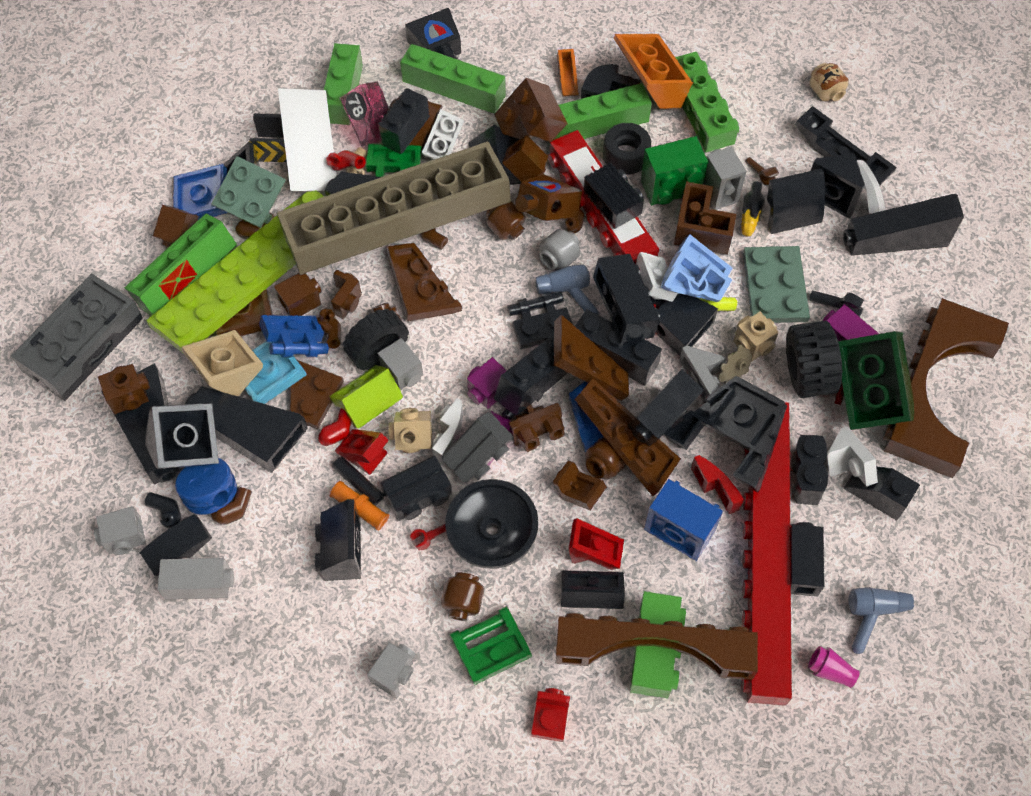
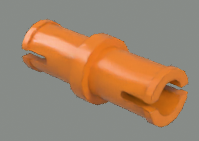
M342 481L337 482L332 488L329 495L331 498L340 503L347 499H354L359 517L375 527L377 531L381 530L388 521L390 515L369 502V497L365 494H358Z

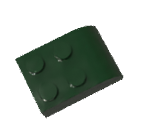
M892 331L838 341L842 361V385L850 430L913 421L914 399L903 333Z

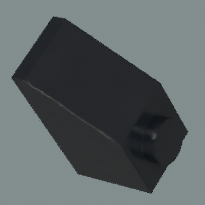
M876 466L878 483L866 486L858 476L855 477L852 474L843 489L896 521L905 511L920 486L919 483L893 468Z

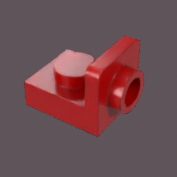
M546 688L545 692H537L531 737L559 742L564 741L570 696L564 695V691Z

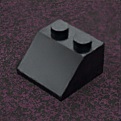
M347 499L321 512L320 523L315 524L316 542H320V553H315L316 572L320 571L324 581L361 579V520L355 500Z

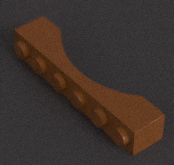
M568 613L565 617L559 616L555 664L589 666L599 658L617 650L635 646H656L673 649L689 655L707 666L721 678L753 680L758 672V632H749V629L746 627L735 626L730 627L729 630L716 629L711 624L685 627L681 622L666 621L661 625L650 624L649 620L635 618L631 619L630 622L617 621V618L613 616H599L598 619H587L579 613Z

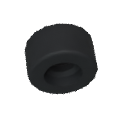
M634 123L614 125L607 131L604 137L603 160L605 164L612 163L617 170L622 169L626 175L640 172L643 165L644 151L646 148L651 147L649 133L643 127ZM623 145H629L634 147L636 150L624 151L618 147Z

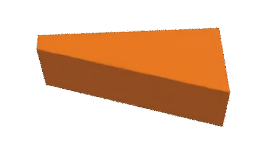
M574 49L558 50L557 62L562 97L579 95Z

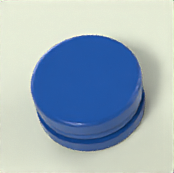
M218 458L219 464L184 467L178 474L175 489L188 511L199 515L211 514L228 505L234 498L237 491V482L224 460Z

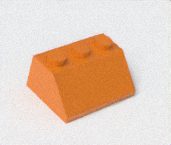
M615 34V42L659 109L682 108L693 82L659 34Z

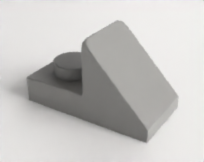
M685 346L682 348L679 361L686 373L704 389L700 396L704 403H706V398L721 387L718 378L714 374L722 371L720 365L726 363L727 359L721 355Z

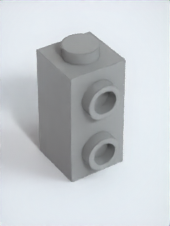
M224 558L160 560L158 591L165 600L228 598L229 587L234 586V570L229 567Z

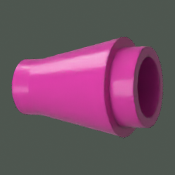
M818 646L808 663V669L813 671L814 676L846 685L849 688L855 685L860 675L859 670L853 668L830 647L825 649L822 646Z

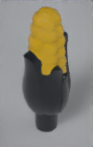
M758 181L752 183L751 191L745 194L743 200L741 233L746 237H750L754 233L765 205V198L761 193L763 185Z

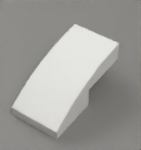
M857 160L865 183L864 188L867 191L869 214L886 210L882 191L873 172L864 160Z

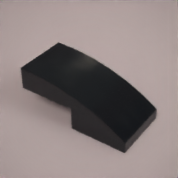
M193 514L158 536L139 553L154 576L159 577L161 559L190 558L208 543L212 536L199 517Z

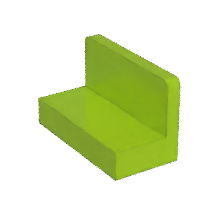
M375 365L332 394L330 398L336 407L345 409L354 427L361 428L401 400L403 395L390 370Z

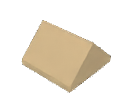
M236 330L182 346V352L210 387L223 393L239 396L263 368V363Z

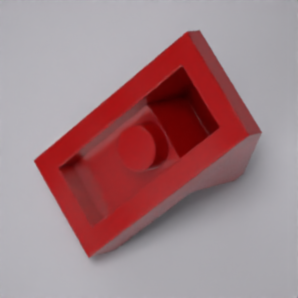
M352 429L336 448L335 452L371 475L388 454L383 447L389 440L381 432Z
M578 518L573 519L568 548L572 563L576 564L589 560L610 570L620 569L624 539Z

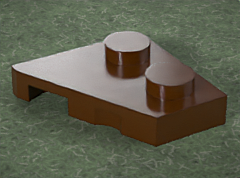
M297 360L307 375L291 386L290 411L304 416L307 426L318 430L333 403L330 396L340 390L344 380L341 376Z

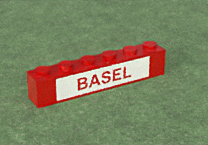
M576 130L550 142L548 154L550 166L553 169L557 168L563 183L582 190L579 208L583 207L588 223L592 228L596 227L599 231L603 246L610 248L613 256L630 254L635 265L640 252L658 256L659 247L638 217L613 229L609 221L603 217V214L590 201V198L584 194L585 176L591 172L594 173L595 170H599L603 166L580 132Z

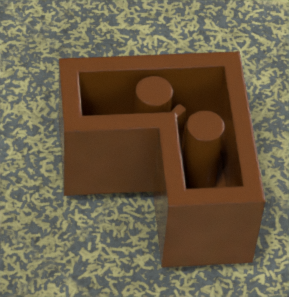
M525 78L494 114L502 133L518 139L527 134L528 136L552 142L568 124L550 87L529 78Z
M686 182L674 245L680 246L684 238L690 234L712 252L728 255L737 214L709 209L713 186Z

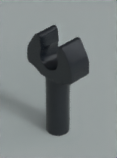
M814 290L810 294L809 300L838 309L845 304L859 317L863 312L861 306L864 300L853 293L847 292L843 298Z

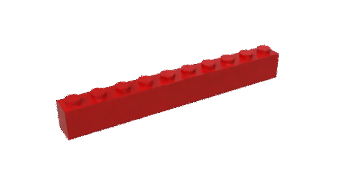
M785 402L787 408L759 492H756L748 487V492H745L743 497V510L748 511V521H744L743 539H748V550L743 552L742 565L744 569H748V580H743L742 597L748 599V610H743L742 627L748 628L749 632H758V672L753 680L742 679L741 689L742 692L747 693V703L786 706L792 699L789 402ZM743 448L744 455H747L749 451Z

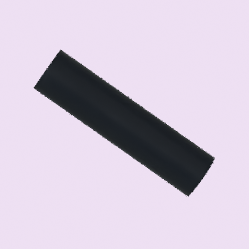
M343 456L334 461L332 468L361 494L368 496L372 504L376 506L384 498L385 495Z

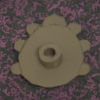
M738 345L737 351L733 354H727V362L720 365L722 371L718 375V380L726 384L733 377H741L749 372V366L752 361V354L749 349L744 348L743 345Z

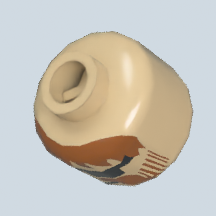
M822 63L812 71L810 87L820 100L838 101L846 94L849 79L837 64Z

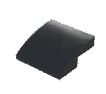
M822 168L769 181L767 202L771 207L768 221L771 234L823 222L825 177Z

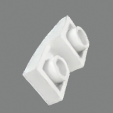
M440 109L421 154L433 160L451 154L464 120Z
M456 398L451 406L447 405L442 410L439 419L441 432L443 433H439L432 443L433 456H436L442 466L445 464L442 456L458 440L462 427V400Z

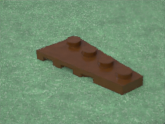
M592 379L574 400L653 497L661 490L681 458L660 439L650 447L646 443L638 441L632 434V430L628 427L635 416L598 382Z

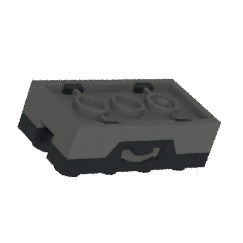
M91 273L11 357L23 373L36 382L42 381L52 393L66 401L135 328L143 317L134 300Z

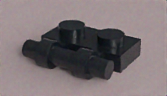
M546 292L541 294V297L530 300L523 298L517 300L515 304L507 305L509 316L520 314L522 318L513 321V328L520 349L540 345L554 334V321L559 316H564L572 323L567 307L556 310L554 306L564 303L562 292L554 294ZM545 308L546 313L531 316L530 311Z

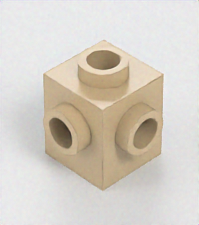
M760 311L752 317L748 315L739 321L733 342L736 346L743 345L744 348L749 349L752 354V361H754L761 355L766 356L775 348V341L779 331L775 323L771 319L766 318Z
M404 408L400 412H395L394 422H389V440H395V450L415 453L420 451V449H432L431 411Z

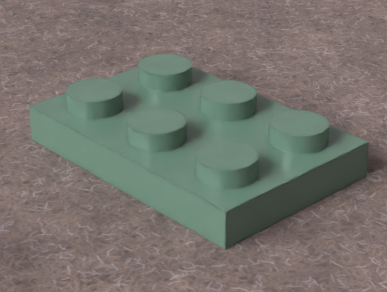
M744 247L743 256L751 317L761 311L766 318L771 319L774 323L808 322L810 313L800 247Z

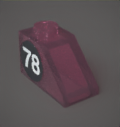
M378 81L360 84L340 97V100L361 147L368 146V144L381 142L378 123L382 122L381 119L384 118V115H387L388 104Z

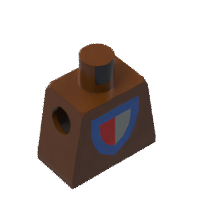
M540 174L520 183L515 206L519 212L528 213L543 221L578 217L582 190L545 174Z

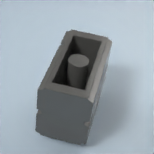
M487 412L478 417L445 452L442 460L450 469L454 470V473L463 482L467 483L474 477L479 481L491 469L487 464L493 458L497 462L510 450L507 444L513 439V435L504 426L500 425L498 419L491 412Z

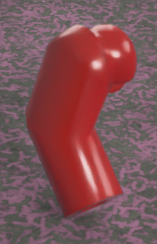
M348 150L341 151L338 154L332 152L326 159L327 165L332 167L333 170L338 171L351 166L362 169L366 164L363 156Z
M341 408L337 421L325 426L318 434L320 444L329 446L342 441L348 436L351 420L345 409Z

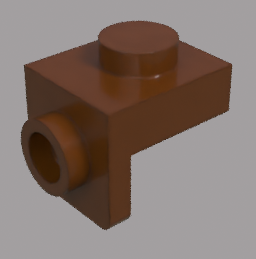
M335 270L333 278L335 286L340 290L331 300L335 315L344 320L349 312L353 313L356 310L362 292L359 280L353 274Z
M569 460L553 480V485L563 500L590 511L607 488L603 480L580 472L575 463Z

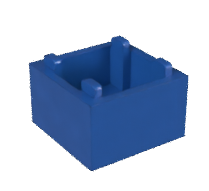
M668 479L649 508L644 530L697 561L713 537L723 510L719 509L720 506L718 504L712 505L680 486V482L677 480L673 482Z

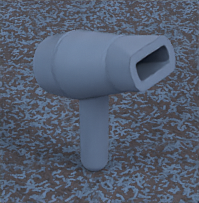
M584 264L567 266L549 274L536 277L535 283L538 294L569 292L584 312L588 309L599 315L597 308L581 290L590 284V273Z
M871 587L852 589L848 598L850 611L854 615L864 616L852 644V651L856 654L864 652L878 616L912 610L914 608L913 595Z

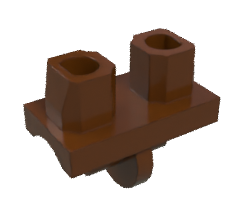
M558 403L545 408L543 405L533 408L530 404L523 410V414L516 416V420L509 422L514 445L520 444L526 452L534 450L540 445L538 437L547 433L550 440L554 441L565 435L561 407Z

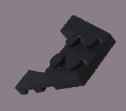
M735 376L707 397L705 404L695 411L690 410L683 416L684 420L675 427H670L663 435L671 442L687 450L702 428L706 426L745 448L749 453L733 473V476L737 481L759 492L787 405L776 396Z

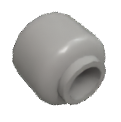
M560 229L555 230L540 243L539 258L541 262L550 270H559L569 266L580 255L579 239L572 232Z

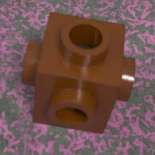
M133 363L127 366L116 367L111 372L98 376L105 400L114 414L125 410H134L140 407L141 404L149 402L145 391L150 389L149 382L145 373H138Z

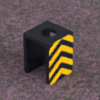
M253 114L258 137L284 138L281 114ZM249 139V142L254 145L259 162H287L284 139Z

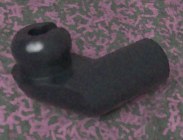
M153 492L147 494L145 506L160 511L162 518L160 523L164 527L171 528L180 522L181 513L176 500Z

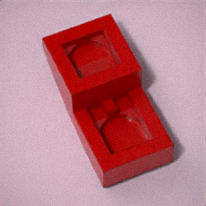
M700 455L695 456L691 470L703 492L707 493L715 489L729 515L739 511L744 499L732 481L709 460Z

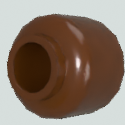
M513 201L489 209L485 213L487 216V227L500 240H506L509 237L515 240L525 230L522 225L526 220V216L517 210Z
M604 436L600 437L585 452L586 469L592 476L598 479H613L627 466Z
M455 572V576L448 577L445 581L440 605L444 610L449 611V618L467 621L468 616L479 614L485 588L479 582V577L468 573Z

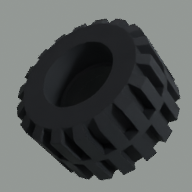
M825 320L790 326L786 336V356L790 379L797 395L800 398L838 393L842 382V361L837 336L830 323Z

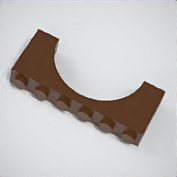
M942 298L937 308L931 307L925 320V323L930 324L928 330H922L917 345L921 346V350L919 353L915 352L908 367L913 370L910 380L914 399L913 421L887 425L882 440L887 441L884 452L953 478L962 466L969 442L949 431L934 414L926 392L928 371L941 360L955 355L973 354L993 359L1002 346L1009 323Z

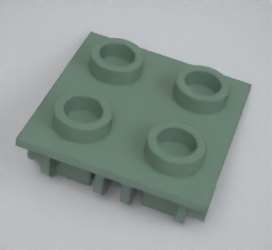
M236 156L211 205L261 228L263 223L268 224L271 221L272 214L269 212L286 179Z

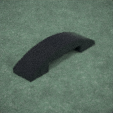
M814 106L796 121L795 125L822 156L828 157L854 153L856 160H864L869 166L879 186L897 169L896 166L877 152L869 156L832 129L833 120Z

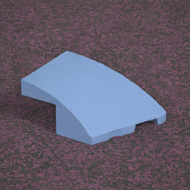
M689 234L684 238L663 278L661 288L719 302L732 281L728 277L732 267Z

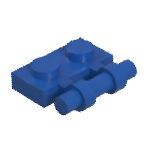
M261 315L259 325L266 342H274L270 343L269 346L271 355H281V357L287 358L293 355L317 357L318 354H328V344L318 343L322 342L324 332L316 316Z

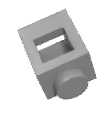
M389 642L367 674L370 682L397 699L400 695L399 684L405 685L414 671V668L411 666L413 665L412 660L416 655L415 652L403 644H399L397 647Z

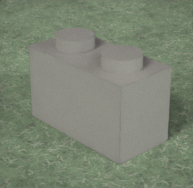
M732 146L722 150H714L706 156L708 164L703 185L713 186L710 204L714 210H718L739 202L747 171Z

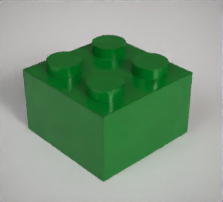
M697 136L645 149L640 181L651 206L656 204L666 205L673 200L683 198L686 182L704 183L708 160Z

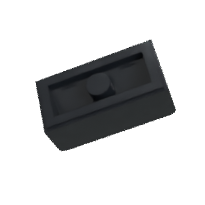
M562 571L561 607L624 608V572Z

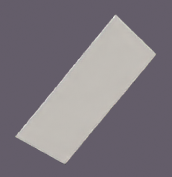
M278 88L290 191H325L328 182L337 176L336 170H333L326 162L327 156L334 152L326 90Z

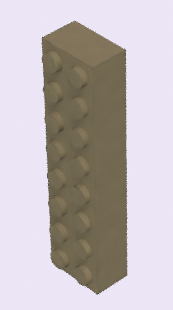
M487 141L277 212L298 271L302 275L511 202L510 182L490 143Z

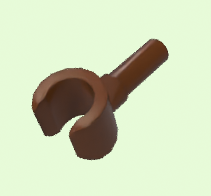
M751 157L746 159V163L757 171L764 185H769V181L776 179L775 176L779 175L776 167L765 169Z

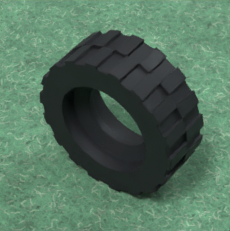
M377 310L366 315L365 318L359 320L350 329V332L345 336L343 350L358 369L369 370L375 365L380 366L378 357L380 351L400 338L406 342L409 331L393 310Z

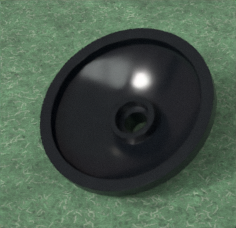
M481 480L466 486L453 498L445 519L446 534L453 550L466 562L481 568H502L519 561L532 548L538 533V514L533 501L520 487L504 480ZM489 527H496L498 532L492 535L487 532V529Z

